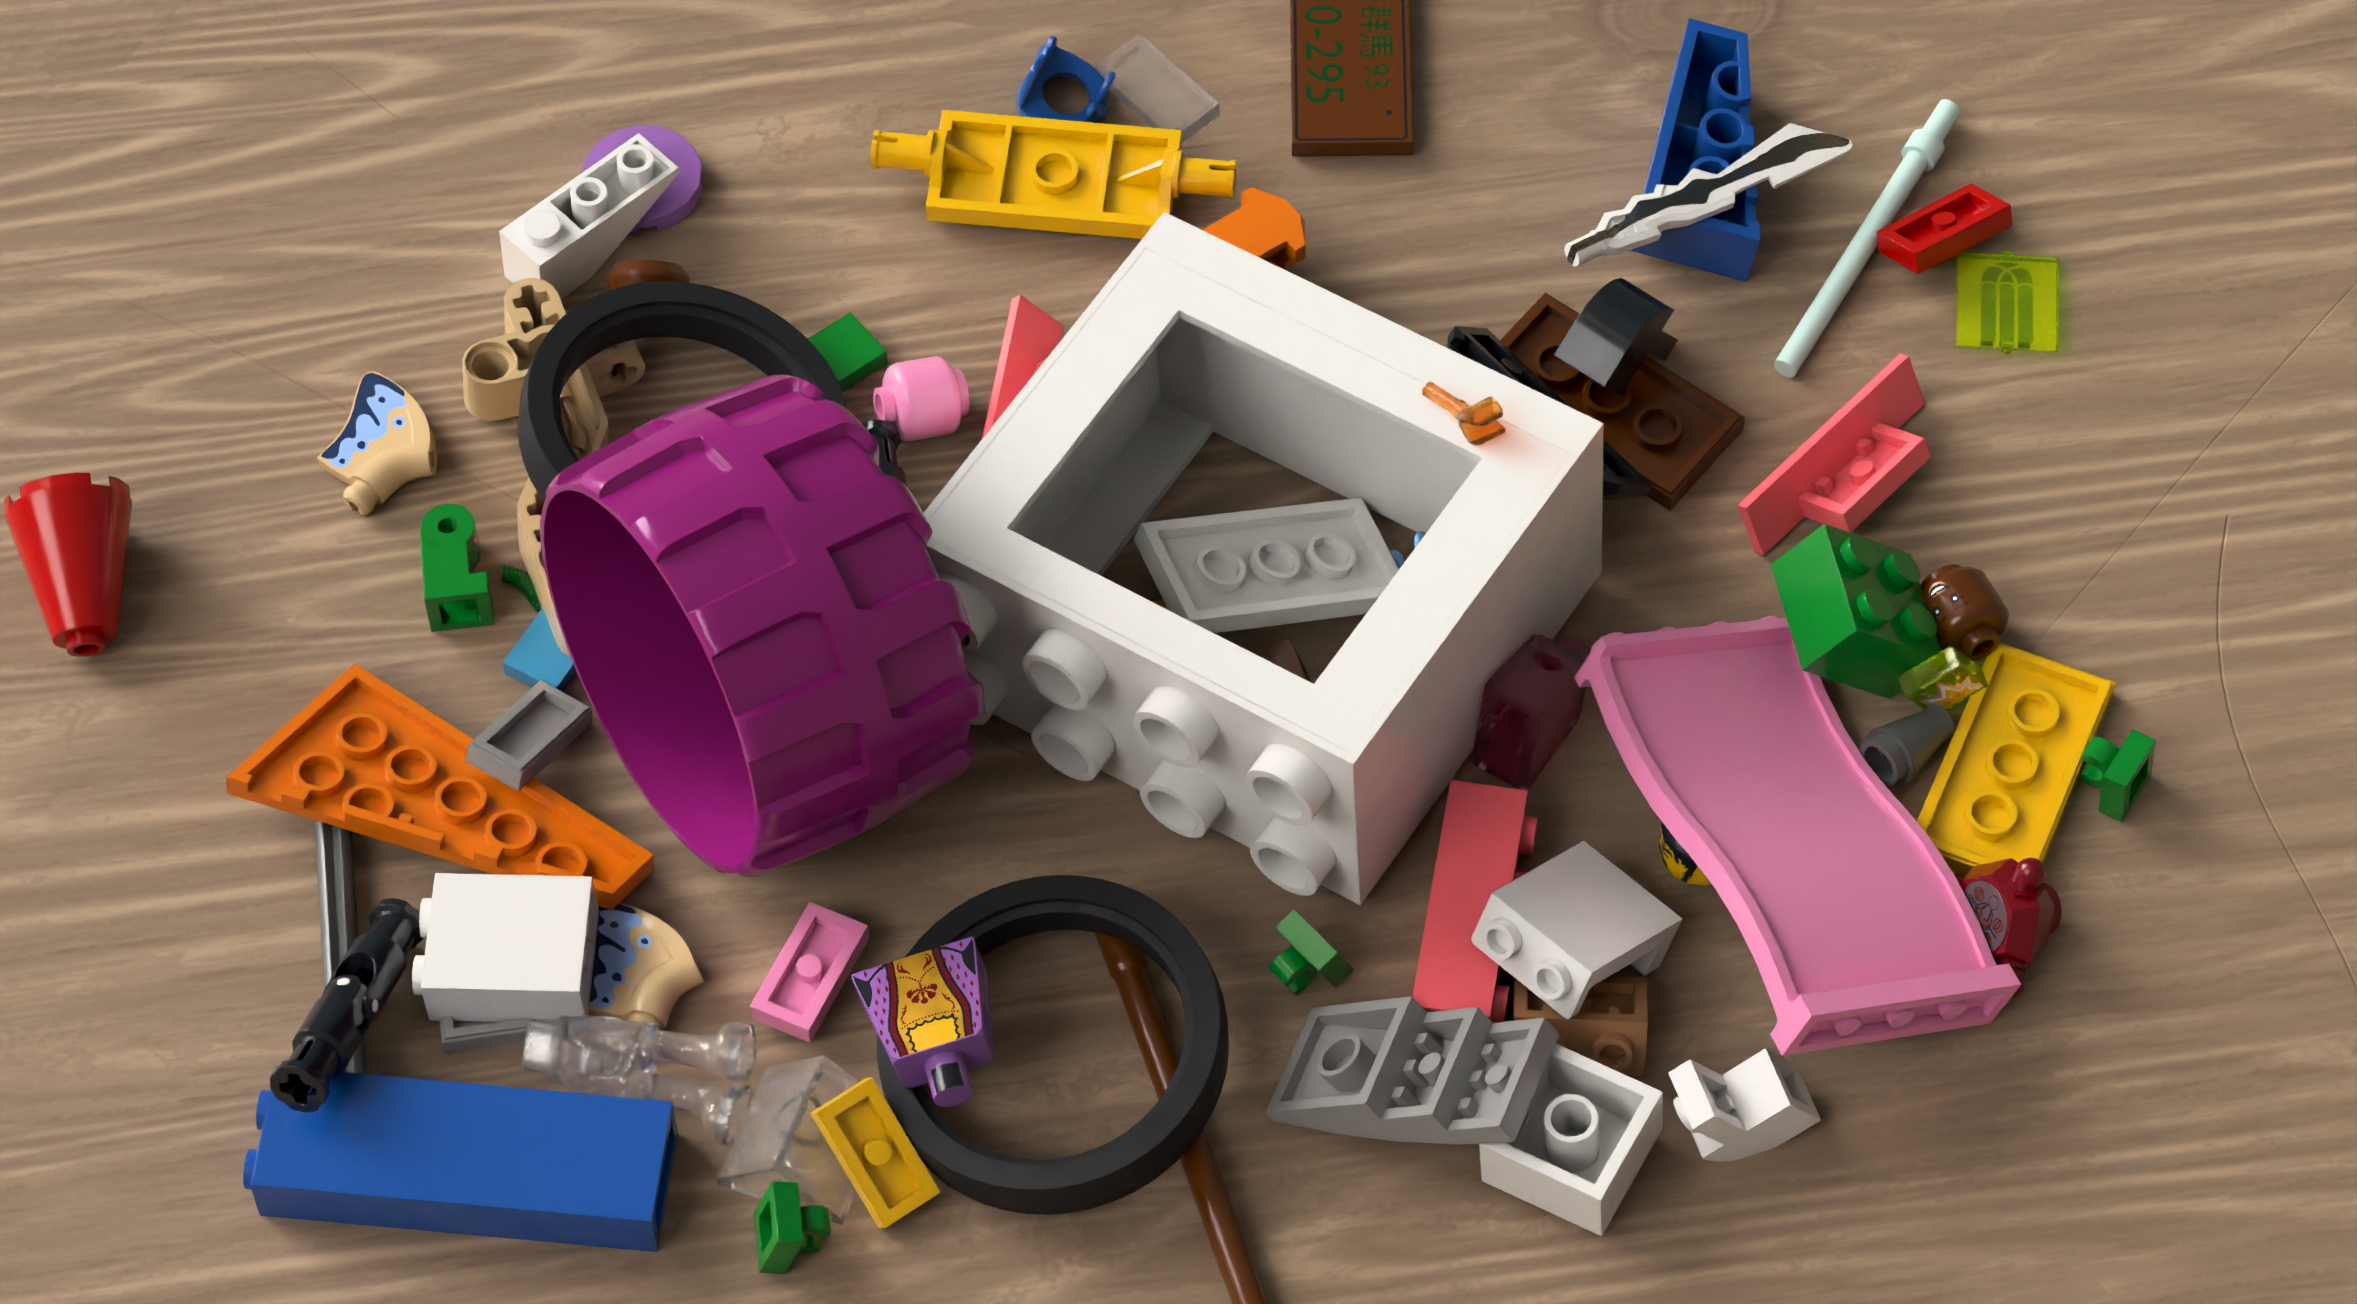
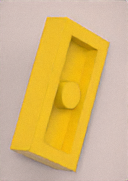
M872 1077L861 1080L810 1113L878 1228H887L941 1193Z

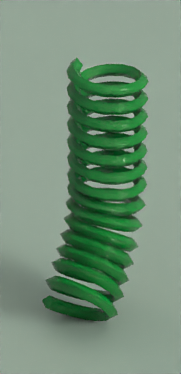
M503 564L501 566V569L504 568L501 579L502 583L506 578V583L515 585V587L523 592V595L530 602L534 611H540L541 608L537 609L540 607V601L537 598L534 585L531 584V578H528L530 577L528 572H523L518 567L515 568L514 566L510 567V565L506 566Z

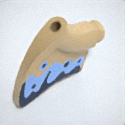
M371 371L364 374L360 380L350 415L342 431L317 457V460L324 470L350 485L343 493L345 504L352 511L358 508L360 515H367L373 511L376 504L382 505L405 483L435 475L437 469V449L432 429L417 401L404 388L378 372Z
M619 903L613 910L599 906L588 1015L627 1022L624 1027V1036L628 1042L638 1046L639 1040L643 1039L646 1047H651L659 1041V1031L666 1028L673 1006L677 1000L687 991L704 982L702 975L683 938L666 922L644 910Z

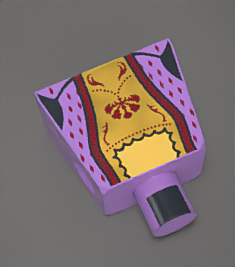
M973 936L851 974L864 1008L902 1085L906 1088H914L929 1083L934 1103L941 1107L955 1106L967 1101L973 1095L968 1070L987 1065L994 1059L988 975Z

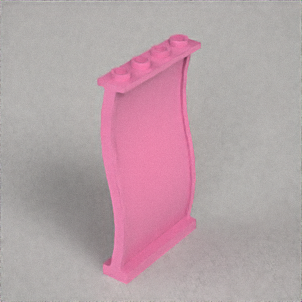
M1767 616L1759 620L1735 623L1718 621L1707 626L1678 629L1668 626L1656 631L1630 634L1613 632L1601 636L1593 644L1590 650L1591 653L1574 679L1579 688L1592 687L1606 727L1627 770L1652 810L1708 878L1737 923L1758 966L1775 1010L1777 1024L1770 1035L1782 1056L1991 1024L2021 986L2020 981L2009 963L1996 965L1981 925L1957 878L1930 837L1868 765L1844 728L1820 676L1802 670L1786 617Z

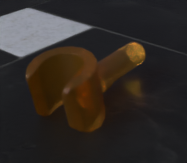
M1428 382L1423 387V396L1451 413L1458 420L1460 429L1470 444L1474 446L1480 445L1506 432L1505 428L1497 421V419L1503 416V410L1493 397L1489 396L1469 406L1464 400H1459L1433 382Z

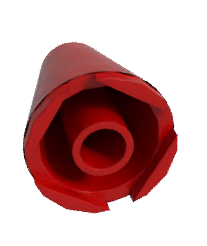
M76 472L51 475L27 482L19 487L21 498L14 502L8 495L4 500L5 519L53 644L67 649L69 655L84 657L101 653L105 650V644L113 641L117 636L132 499L130 497L129 485L119 478L108 476L109 486L91 484L90 473Z

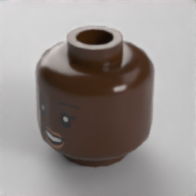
M1951 564L1938 568L1920 584L1922 588L1921 597L1926 609L1931 613L1936 622V636L1943 657L1953 660L1967 658L1968 660L1975 661L1988 656L1999 646V637L2007 627L2009 612L1983 571L1973 567H1961V565Z

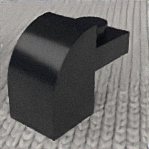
M1623 278L1614 279L1602 287L1583 308L1554 355L1604 387L1622 395L1648 352L1663 360H1666L1678 339L1662 329L1674 309Z

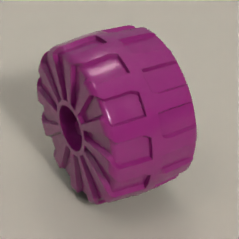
M791 375L767 376L710 398L680 407L647 422L562 470L549 484L540 519V540L544 568L559 626L583 688L619 758L655 812L689 850L701 861L718 872L738 873L748 878L769 873L851 840L881 825L891 816L965 773L977 754V747L969 734L970 722L972 719L984 716L983 685L967 670L961 641L971 631L970 623L959 591L951 583L939 579L925 547L933 531L919 504L904 483L895 477L883 474L879 468L878 443L862 423L842 405L826 400L825 395L816 385Z

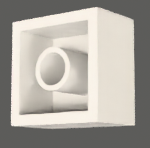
M1555 1043L1515 1142L1479 1144L1481 1180L1602 1236L1663 1129V1092Z

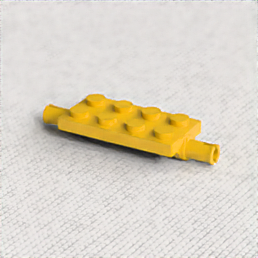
M942 110L939 129L929 130L927 135L874 130L871 144L872 169L890 168L924 171L925 177L929 178L926 217L927 221L1142 239L1163 212L1172 215L1174 199H1179L1180 193L1234 199L1237 177V160L1224 161L1183 157V151H1181L1182 130Z

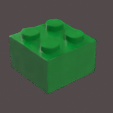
M1823 524L1771 563L1803 671L1890 699L1944 660L1936 636L1937 625L1922 600V588L1919 582L1920 571L1911 554Z

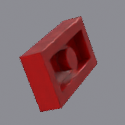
M1971 183L1878 230L1879 252L1914 273L1919 274L1947 259L1959 256L1964 250L2013 226L2011 205Z

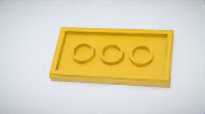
M2000 643L1987 656L1976 683L1979 682L1984 687L1971 693L1917 819V823L1933 841L1953 872L1966 876L1973 866L2010 858L2020 862L2025 858L2032 857L2044 863L2078 781L2079 773L2085 764V761L2081 760V755L2099 730L2113 696L2116 682Z

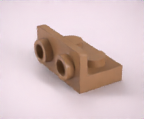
M1607 977L1589 990L1579 1013L1569 1019L1564 1018L1514 978L1513 1021L1545 1017L1559 1033L1556 1044L1627 1076L1640 1077L1644 1075L1648 1027L1647 977Z

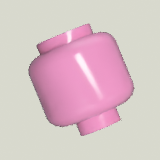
M938 356L890 365L884 374L882 387L875 388L873 392V404L877 420H885L895 424L900 440L903 442L952 434L958 429L961 417H966L969 413V391L962 371L959 368L953 369L945 359Z

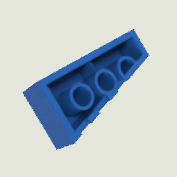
M1691 18L1688 19L1675 61L1642 194L1653 193L1656 184L1679 185L1693 168L1717 175L1754 148V128L1750 125L1749 111L1751 83L1747 33ZM1753 163L1720 181L1706 184H1690L1680 195L1656 207L1639 208L1635 222L1668 207L1704 204L1714 189L1753 174ZM1757 185L1736 194L1733 208L1688 226L1666 229L1660 232L1661 236L1658 241L1630 251L1747 281L1760 244L1759 222H1756L1755 206L1758 198Z

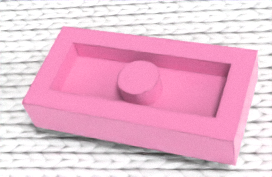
M809 902L750 1005L751 1019L811 1043L870 939L868 925Z

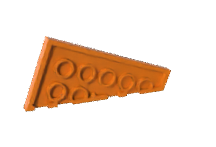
M355 663L226 777L227 794L487 873L499 875L592 877L598 906L613 910L653 872L654 854L537 779L532 778L521 790L517 791L465 762L467 748L474 740L473 738Z

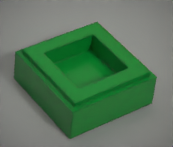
M851 312L807 338L829 364L842 391L847 390L888 364L887 351Z

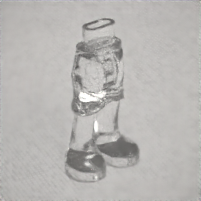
M562 1015L556 1023L530 1019L525 1034L522 1069L546 1074L548 1083L554 1085L561 1084L566 1089L572 1091V1093L672 1101L675 1110L688 1112L702 1118L704 1137L709 1142L730 1148L738 1141L751 1097L750 1085L658 1074L654 1061L701 1068L713 1072L720 1078L743 1082L751 1075L756 1061V1034L752 1024L738 1021L726 1022L717 1034H689L658 1030L659 1023L635 1022L608 1016L570 1017Z

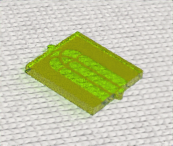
M2004 250L2002 254L1963 252L1957 256L1955 346L2000 349L2004 354H2010L2013 349L2058 352L2059 257L2014 255L2011 250Z

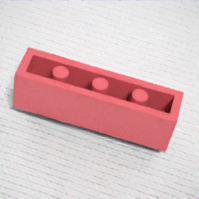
M1450 780L1412 995L1426 1012L1479 1007L1492 1023L1506 1021L1510 986L1499 985L1502 967L1472 943L1471 938L1491 893L1526 874L1525 872H1518L1520 856H1533L1538 817L1526 816L1528 790Z

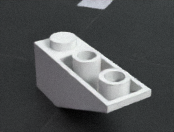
M639 133L499 231L505 277L511 283L526 278L545 280L554 286L562 300L593 277L677 177L679 167Z

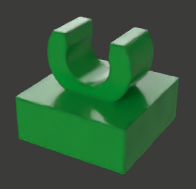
M2132 729L2119 749L2110 741L2093 736L2081 755V760L2085 761L2086 764L2079 773V778L2093 787L2101 788L2098 812L2120 822L2124 820L2152 774L2155 739Z
M1295 909L1275 927L1293 946L1288 947L1277 955L1268 968L1295 995H1298L1309 986L1318 971L1335 988L1354 971L1343 957Z
M772 1181L754 1211L759 1273L785 1274L797 1253L819 1252L821 1250L820 1236H829L831 1233L829 1208L820 1205L800 1207L798 1182Z

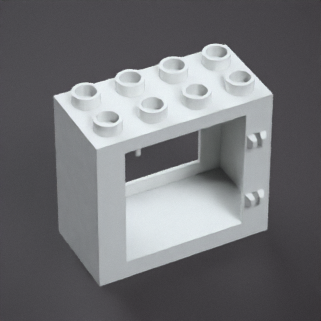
M1163 212L924 511V515L933 531L925 547L939 579L951 583L959 591L971 627V631L961 641L967 670L983 685L984 716L972 719L970 724H985L994 714L1030 733L1032 742L1040 755L1063 774L1077 780L1090 781L1101 770L1140 790L1141 800L1147 810L1172 831L1186 837L1199 838L1210 827L1249 847L1251 857L1256 866L1266 877L1281 888L1297 895L1309 896L1314 894L1319 886L1322 885L1361 906L1450 780H1452L1486 733L1487 725L1488 728L1491 726L1515 690H1517L1516 687H1519L1525 677L1504 700L1505 703L1502 706L1500 705L1491 718L1477 732L1479 718L1485 711V705L1487 703L1488 706L1495 698L1494 693L1497 690V694L1504 687L1505 679L1508 678V682L1533 646L1529 667L1530 672L1602 572L1604 423ZM1213 432L1349 499L1362 497L1367 508L1417 533L1419 531L1426 533L1314 684L1102 577L1138 530L1140 524L1146 520Z

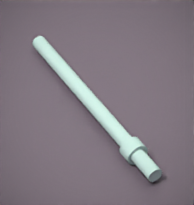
M1941 100L1923 129L1915 130L1901 151L1902 162L1775 360L1774 368L1781 375L1789 378L1796 375L1877 247V231L1892 223L1923 172L1931 171L1945 150L1943 141L1961 113L1959 106L1953 101Z

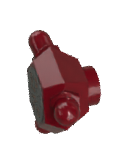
M2032 857L2025 858L2020 862L2010 858L1973 866L1965 877L1954 874L1981 925L1996 965L2009 963L2021 983V986L2011 998H2015L2023 992L2025 987V970L2031 969V961L2048 943L2049 934L2056 931L2062 916L2061 902L2057 892L2052 886L2043 882L2046 875L2043 863Z

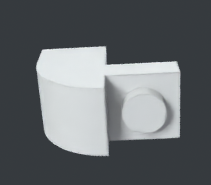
M1766 1048L1723 1075L1691 1059L1669 1072V1076L1678 1094V1097L1673 1100L1675 1110L1682 1123L1691 1131L1700 1154L1705 1160L1716 1162L1734 1161L1773 1149L1821 1121L1797 1064Z

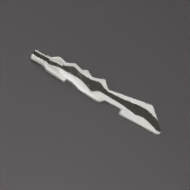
M1789 123L1717 175L1693 168L1679 185L1656 184L1653 193L1633 196L1625 209L1604 213L1597 229L1565 245L1566 258L1571 265L1576 267L1598 256H1616L1658 241L1661 236L1660 232L1666 229L1688 226L1733 208L1735 195L1768 179L1773 189L1849 154L1853 144L1849 139Z

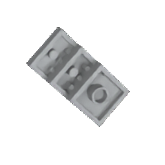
M1412 996L1312 1007L1265 1114L1274 1122L1340 1135L1395 1142L1455 1145L1515 1142L1559 1033L1545 1017L1492 1023L1479 1007L1426 1012Z

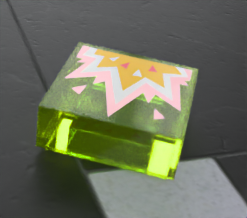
M1948 647L1903 673L1898 678L1905 697L1923 709L1930 705H1938L1947 710L1988 686L1982 668L1953 647Z

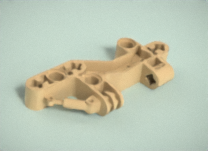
M526 278L513 283L506 290L504 296L505 335L479 341L465 351L462 359L464 403L469 413L476 418L486 421H497L519 416L520 395L530 364L547 333L566 315L558 292L547 281L537 278ZM635 340L616 344L588 359L573 373L561 392L560 409L564 431L579 460L609 444L608 418L599 397L628 388L639 381L644 375L646 367ZM613 368L615 370L616 376H613L611 374ZM528 477L517 503L519 550L534 585L533 587H535L541 609L543 607L555 641L561 651L570 656L555 613L544 568L540 540V519L544 501Z

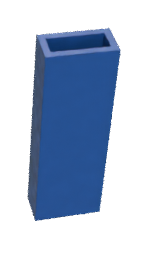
M341 1072L332 1077L329 1082L330 1094L325 1103L320 1105L319 1109L315 1112L304 1113L289 1108L284 1102L275 1097L271 1089L260 1092L256 1110V1125L258 1130H262L258 1149L248 1150L243 1171L244 1188L252 1190L260 1216L658 1252L678 1137L672 1101Z

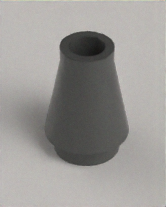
M1930 705L1921 712L1869 731L1866 742L1860 747V753L1886 787H1891L1895 784L1905 785L1915 777L1943 743L1953 737L1955 725L1945 709L1938 705Z

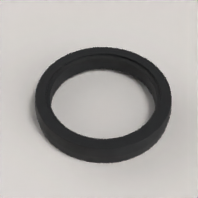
M671 281L644 282L612 289L586 300L564 315L547 333L538 347L524 379L520 395L518 437L523 463L528 476L539 496L545 502L546 490L551 481L562 470L579 461L568 441L561 419L560 397L565 384L583 363L602 350L626 341L648 337H679L712 344L742 357L767 376L791 375L807 380L823 392L826 400L834 401L847 410L848 408L840 384L825 358L798 329L768 308L743 296L707 285Z
M1078 875L1040 876L1013 881L992 888L967 900L942 917L916 942L905 957L973 936L982 957L1012 940L1031 934L1055 930L1096 932L1117 938L1144 952L1165 971L1182 998L1185 1013V1035L1179 1064L1166 1091L1155 1106L1127 1132L1093 1150L1057 1159H1020L988 1151L960 1136L946 1124L929 1102L924 1084L914 1088H906L902 1085L877 1034V1060L884 1097L922 1162L945 1184L964 1196L982 1204L1024 1214L1051 1215L1088 1210L1119 1200L1149 1184L1179 1160L1203 1131L1222 1092L1229 1056L1228 1019L1224 996L1208 958L1188 929L1162 905L1138 891L1099 878Z

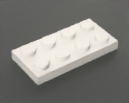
M1362 497L1144 522L1140 524L1133 539L1168 610L1212 633L1366 614L1399 570Z

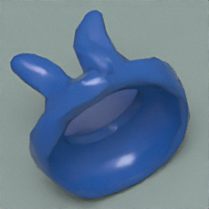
M1050 36L1047 44L1039 48L1035 61L1018 90L1016 97L1018 114L1021 117L1097 123L1106 118L1108 107L1105 100L1108 99V90L1115 79L1116 73L1110 71L1104 81L1103 76L1092 65L1075 54L1057 47V37ZM1055 76L1075 78L1084 85L1088 92V105L1082 111L1075 114H1062L1054 111L1043 98V84Z

